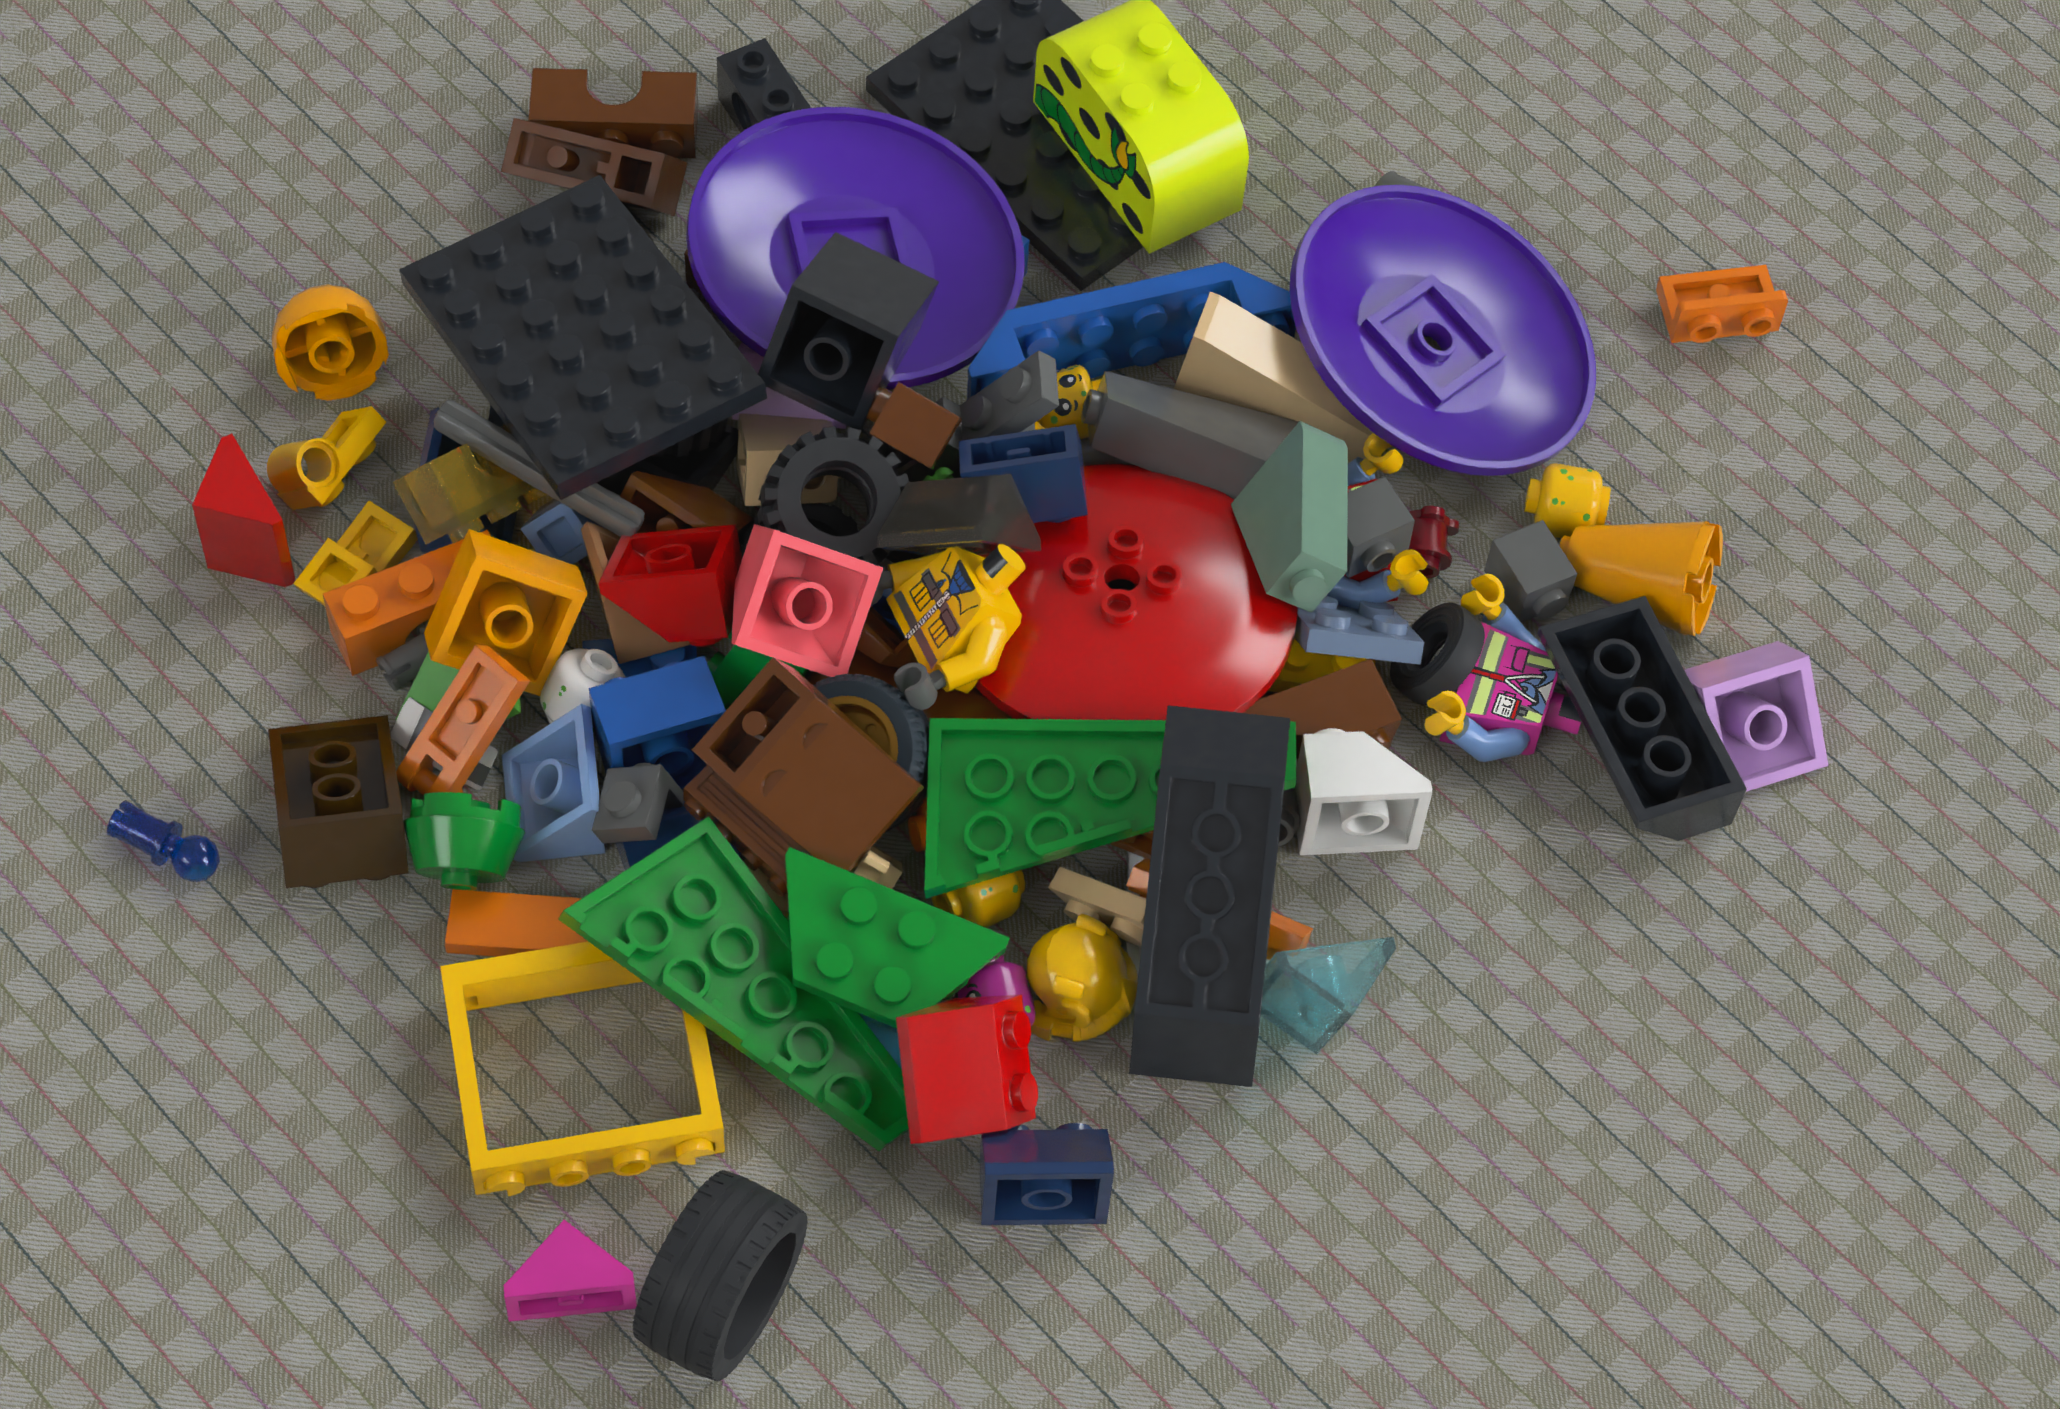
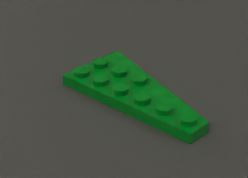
M930 718L925 899L1154 830L1166 720ZM1290 721L1284 791L1295 788L1296 722Z
M709 816L561 913L558 918L559 921L880 1152L909 1131L901 1068L858 1012L792 985L789 922Z

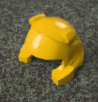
M1080 914L1077 917L1076 923L1060 926L1044 934L1031 949L1027 959V978L1031 988L1045 1004L1043 1005L1039 1000L1034 1001L1036 1014L1034 1023L1031 1026V1032L1047 1041L1050 1040L1051 1036L1070 1038L1072 1042L1086 1041L1111 1030L1124 1017L1126 1018L1131 1014L1137 993V969L1129 954L1121 947L1118 935L1101 921L1091 916Z

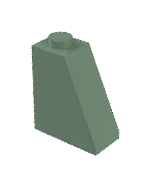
M1299 421L1231 503V507L1266 594L1312 613L1347 572L1348 447L1344 440Z

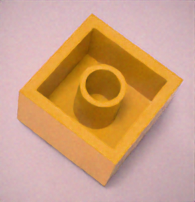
M468 529L424 631L431 661L460 670L475 645H488L530 680L524 690L525 692L540 696L551 670L563 651L588 594L579 567Z

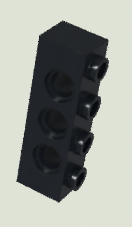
M766 38L716 57L718 99L740 133L765 119L787 112L811 108Z

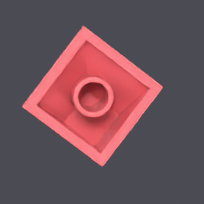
M754 524L735 579L732 644L829 677L847 674L883 567L792 535Z

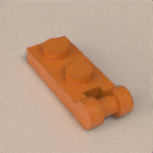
M475 645L396 771L398 782L408 791L418 790L423 796L425 793L435 792L463 793L462 787L530 680L488 645ZM434 760L443 767L438 776L433 772L434 766L432 763Z

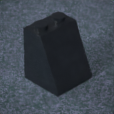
M835 232L792 284L758 375L765 382L766 387L846 426L862 430L868 420L866 417L877 396L883 388L888 386L919 332L939 281Z

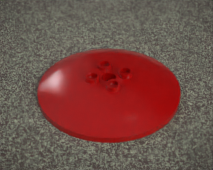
M1136 465L1084 466L1088 515L1072 517L1067 521L1059 523L1044 521L1016 525L1003 531L988 529L971 532L969 526L964 532L957 547L986 558L999 544H1004L1014 550L1025 564V570L1008 587L1012 598L1022 614L1021 624L1005 644L996 670L990 675L978 679L975 685L996 707L1014 719L1166 720L1168 705L1243 713L1269 690L1288 660L1295 637L1298 607L1266 594L1231 507V503L1235 499L1219 490L1178 477L1151 472ZM1116 579H1125L1134 583L1136 587L1129 591L1111 589L1107 583Z

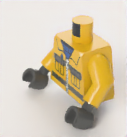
M999 544L986 558L955 546L921 558L888 564V571L882 572L871 606L881 599L884 589H892V593L886 600L918 663H908L900 667L894 675V681L899 691L905 694L912 707L924 710L932 706L937 699V690L943 688L946 692L956 689L968 694L974 688L978 679L990 675L996 670L1005 644L1021 624L1022 614L1012 598L1008 587L1025 570V564L1020 556L1004 544Z

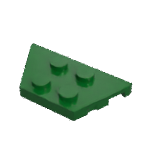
M791 847L788 848L785 854L792 985L897 1029L896 1017L939 1004L945 999H950L968 983V980L994 958L997 960L1006 951L1010 940L1007 936Z

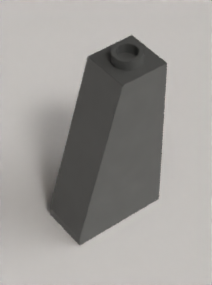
M1104 371L1098 391L1092 389L1088 391L1081 414V422L1088 424L1091 448L1151 472L1178 477L1219 490L1233 499L1240 494L1299 422Z

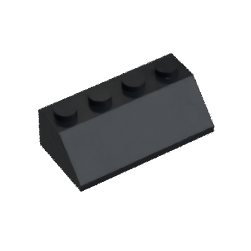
M1646 596L1540 626L1537 634L1636 828L1680 841L1731 825L1747 788Z

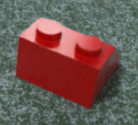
M736 524L636 533L632 536L621 535L598 582L600 594L669 643L689 641L693 646H707L715 644L723 638H728L733 625L735 579L742 561Z
M1022 994L955 998L896 1017L910 1144L1008 1130L1036 1119L1035 1107L1038 1101V1086L1034 1076L1031 1074L1028 1044L1031 1038V1024L1027 1014L1024 1012Z

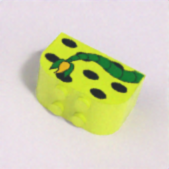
M1151 0L1127 1L1052 35L1039 43L1036 53L1033 102L1149 254L1242 210L1249 163V150L1240 117L1223 88L1164 13Z

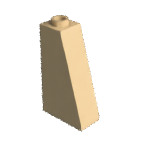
M1210 292L1174 389L1295 421H1302L1344 440L1348 447V463L1356 457L1365 459L1364 443L1373 432L1358 421L1325 385L1311 363L1302 342L1221 295Z

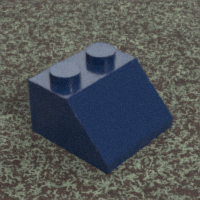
M1068 1123L1059 1126L1055 1130H1030L1027 1126L1020 1124L1008 1130L981 1134V1225L1107 1224L1114 1177V1162L1108 1129H1092V1127L1086 1124Z

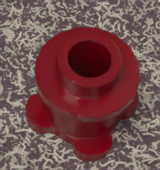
M1430 505L1424 506L1422 509L1409 511L1415 520L1409 550L1412 549L1419 552L1428 563L1424 570H1418L1426 579L1438 576L1440 571L1451 566L1452 555L1447 551V538L1459 532V521L1447 517L1443 508Z

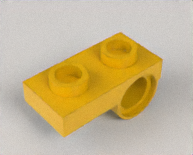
M372 406L344 411L340 413L322 438L287 443L276 447L268 458L267 474L271 484L279 492L277 495L292 510L315 506L324 507L331 503L342 492L345 485L342 479L352 466L361 463L373 452L377 444L374 438L386 424V421ZM302 457L307 464V476L304 475L301 468Z

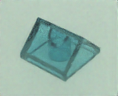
M1394 937L1276 952L1265 968L1261 1016L1315 1054H1318L1354 1014L1396 950Z

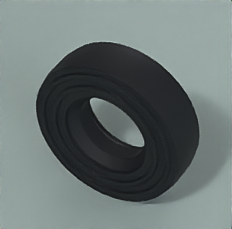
M1447 602L1433 607L1411 626L1424 641L1420 665L1391 662L1390 678L1393 685L1413 702L1427 705V701L1439 693L1447 690L1455 691L1468 677L1479 659L1485 639L1483 625L1475 615L1456 603ZM1443 646L1436 658L1430 663L1436 652Z

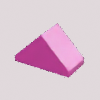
M563 1220L503 1285L509 1322L636 1309L637 1306L633 1272L566 1220Z

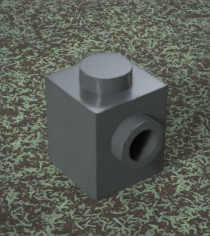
M1385 476L1348 492L1347 572L1345 573L1347 578L1365 570L1369 572L1381 570L1388 566L1400 552L1409 550L1415 520Z
M1543 520L1494 539L1484 568L1486 574H1492L1501 581L1504 588L1503 602L1521 623L1537 616L1539 619H1547L1562 611L1568 604L1577 577V572Z

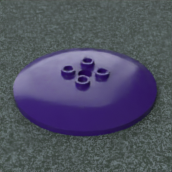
M817 107L783 113L765 119L732 138L707 164L697 182L691 199L686 236L688 256L694 278L705 300L722 323L740 341L762 357L766 354L792 284L835 232L939 281L921 328L886 387L888 390L895 389L898 382L907 387L930 383L968 366L977 356L1005 312L1016 307L1023 285L1025 269L1024 247L1017 220L1006 197L988 173L966 152L946 138L912 121L887 113L851 107Z
M1380 185L1363 188L1337 199L1318 215L1304 233L1294 254L1290 272V300L1297 332L1311 363L1325 385L1358 421L1384 441L1416 459L1446 470L1470 475L1498 476L1524 472L1544 464L1563 450L1583 427L1590 413L1596 388V360L1588 326L1572 293L1557 271L1528 240L1505 222L1468 201L1438 190L1410 185ZM1424 337L1434 339L1440 346L1441 351L1428 345Z

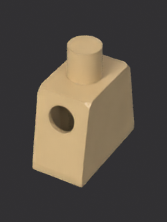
M739 414L737 471L745 506H761V501L758 500L761 487L771 466L788 444L792 446L796 443L799 436L810 431L813 435H817L823 427H833L832 422L822 419ZM826 475L810 480L801 493V504L835 501L837 497V479L841 477Z

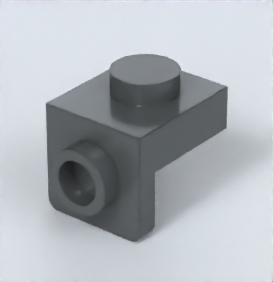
M638 763L633 767L607 769L599 800V812H596L592 831L602 843L656 840L664 808L683 807L684 792L661 764Z

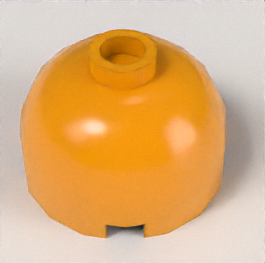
M327 284L310 287L294 295L278 313L272 331V346L277 373L290 389L298 392L299 387L305 391L314 392L315 399L330 401L349 398L369 388L377 379L376 371L382 366L383 361L386 365L389 356L385 329L379 314L369 300L347 287Z

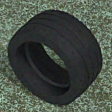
M726 1170L716 1172L709 1180L705 1181L687 1203L656 1255L635 1309L632 1328L634 1337L653 1352L692 1371L694 1374L713 1381H720L726 1378L741 1363L745 1355L755 1344L788 1285L804 1244L808 1223L807 1214L788 1199L746 1177Z

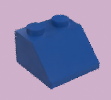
M705 656L688 661L670 662L656 670L631 677L613 678L602 685L588 688L592 723L605 773H607L609 768L633 767L638 763L661 764L677 785L683 789L708 765L692 749L724 714L726 709Z

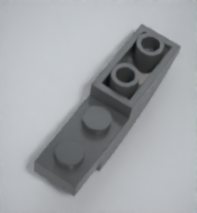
M1038 350L961 405L945 397L937 400L935 403L961 417L962 420L934 469L925 466L882 441L883 444L880 450L887 456L894 452L900 460V464L897 467L899 474L907 473L910 487L906 494L911 495L922 484L927 475L932 477L940 467H948L954 472L952 476L956 480H961L959 441L1035 430V422L1059 406L1056 359Z

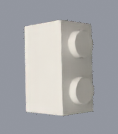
M1328 728L1314 734H1303L1295 785L1300 815V826L1297 830L1300 856L1418 849L1432 796L1431 781L1364 731L1345 732L1341 729Z

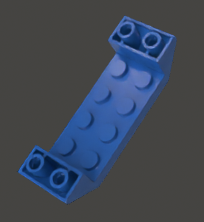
M1226 262L1007 310L968 367L967 400L1038 350L1056 359V370L1073 365H1081L1088 371L1090 379L1103 375L1104 371L1108 372L1134 365L1141 367L1149 366L1161 359L1187 354L1210 292L1221 295L1294 338L1296 325L1292 314L1290 291Z

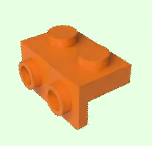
M1767 265L1660 276L1656 287L1671 343L1687 341L1705 343L1715 338L1739 335L1757 337L1769 332L1779 331L1788 304L1785 290L1774 291Z

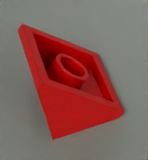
M233 434L222 437L192 504L207 568L281 587H288L296 580L283 520Z

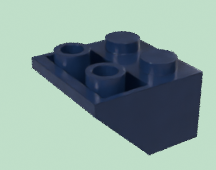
M1076 424L959 441L960 475L971 532L988 529L1003 531L1016 525L1044 521L1059 523L1067 521L1072 517L1088 515L1083 454Z

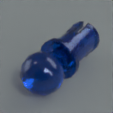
M126 800L119 804L120 810L115 809L107 825V835L130 844L151 856L153 864L160 867L170 858L175 873L182 879L191 882L205 881L215 874L220 863V854L216 844L208 837L191 835L182 838L183 826L177 821L167 823L144 812V810Z

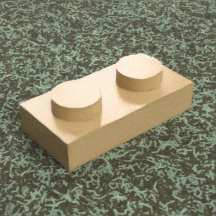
M1059 867L1048 888L1067 904L1063 910L1066 915L1075 921L1080 914L1091 916L1102 923L1110 925L1109 929L1123 940L1137 946H1142L1146 898Z

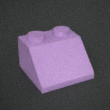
M1776 641L1685 669L1692 686L1747 788L1746 792L1829 766L1809 655Z

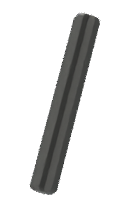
M446 400L437 411L433 421L437 431L620 537L621 535L632 536L641 528L645 515L643 510L597 483L560 500L513 434L454 400Z

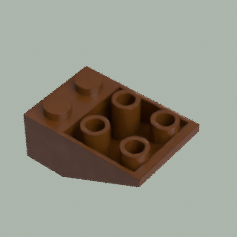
M774 657L692 749L735 791L811 855L849 872L924 788L795 668Z

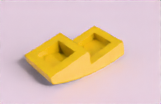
M369 500L337 543L327 538L293 584L296 588L325 606L323 593L398 565L418 540L416 531Z

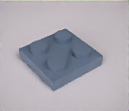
M1326 596L1312 613L1298 607L1294 638L1305 652L1421 664L1424 641L1408 625L1407 620L1402 619L1397 612H1394V606L1390 604L1362 600L1360 601L1359 609L1339 606L1337 599Z

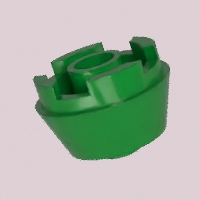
M435 792L425 793L424 800L412 798L410 818L405 819L403 823L415 872L427 878L441 880V887L454 890H477L478 883L503 881L525 834V830L520 828L521 806L515 802L501 799L498 801V809L495 810L491 809L489 803L472 800V794Z

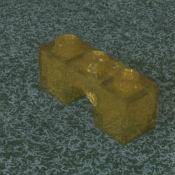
M505 424L501 426L502 429L511 433ZM467 443L393 481L426 545L446 534L449 535L454 544L465 538L468 529L479 531L485 528L479 518L482 515L486 514L492 524L522 508L517 497L523 495L529 505L547 494L474 452L479 462L478 464Z

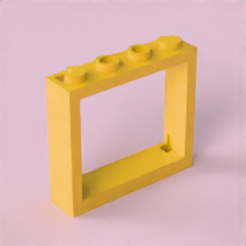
M590 942L440 966L470 1167L476 1195L507 1190L509 1197L521 1193L527 1186L550 1182L560 1187L573 1186L586 1181L591 1175L614 1172L621 1176H631L643 1173L650 1169L651 1165L677 1161L682 1165H695L696 1157L725 1153L724 1127L705 1025L684 1010H682L700 1109L699 1115L488 1150L467 1011L644 981Z

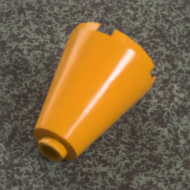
M1703 521L1577 526L1571 536L1564 535L1559 546L1577 572L1574 583L1575 587L1613 604L1646 596L1660 625L1682 635L1695 636V634L1700 635L1703 631L1717 585L1711 584L1714 566L1721 567L1723 534L1720 525Z

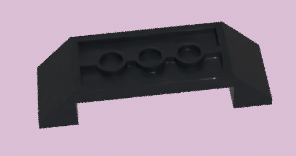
M1170 705L1167 707L1129 1074L1252 1087L1283 804L1290 718Z

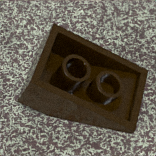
M388 715L268 729L286 888L303 886L319 888L329 883L360 879L377 881L393 875L409 874L403 813Z

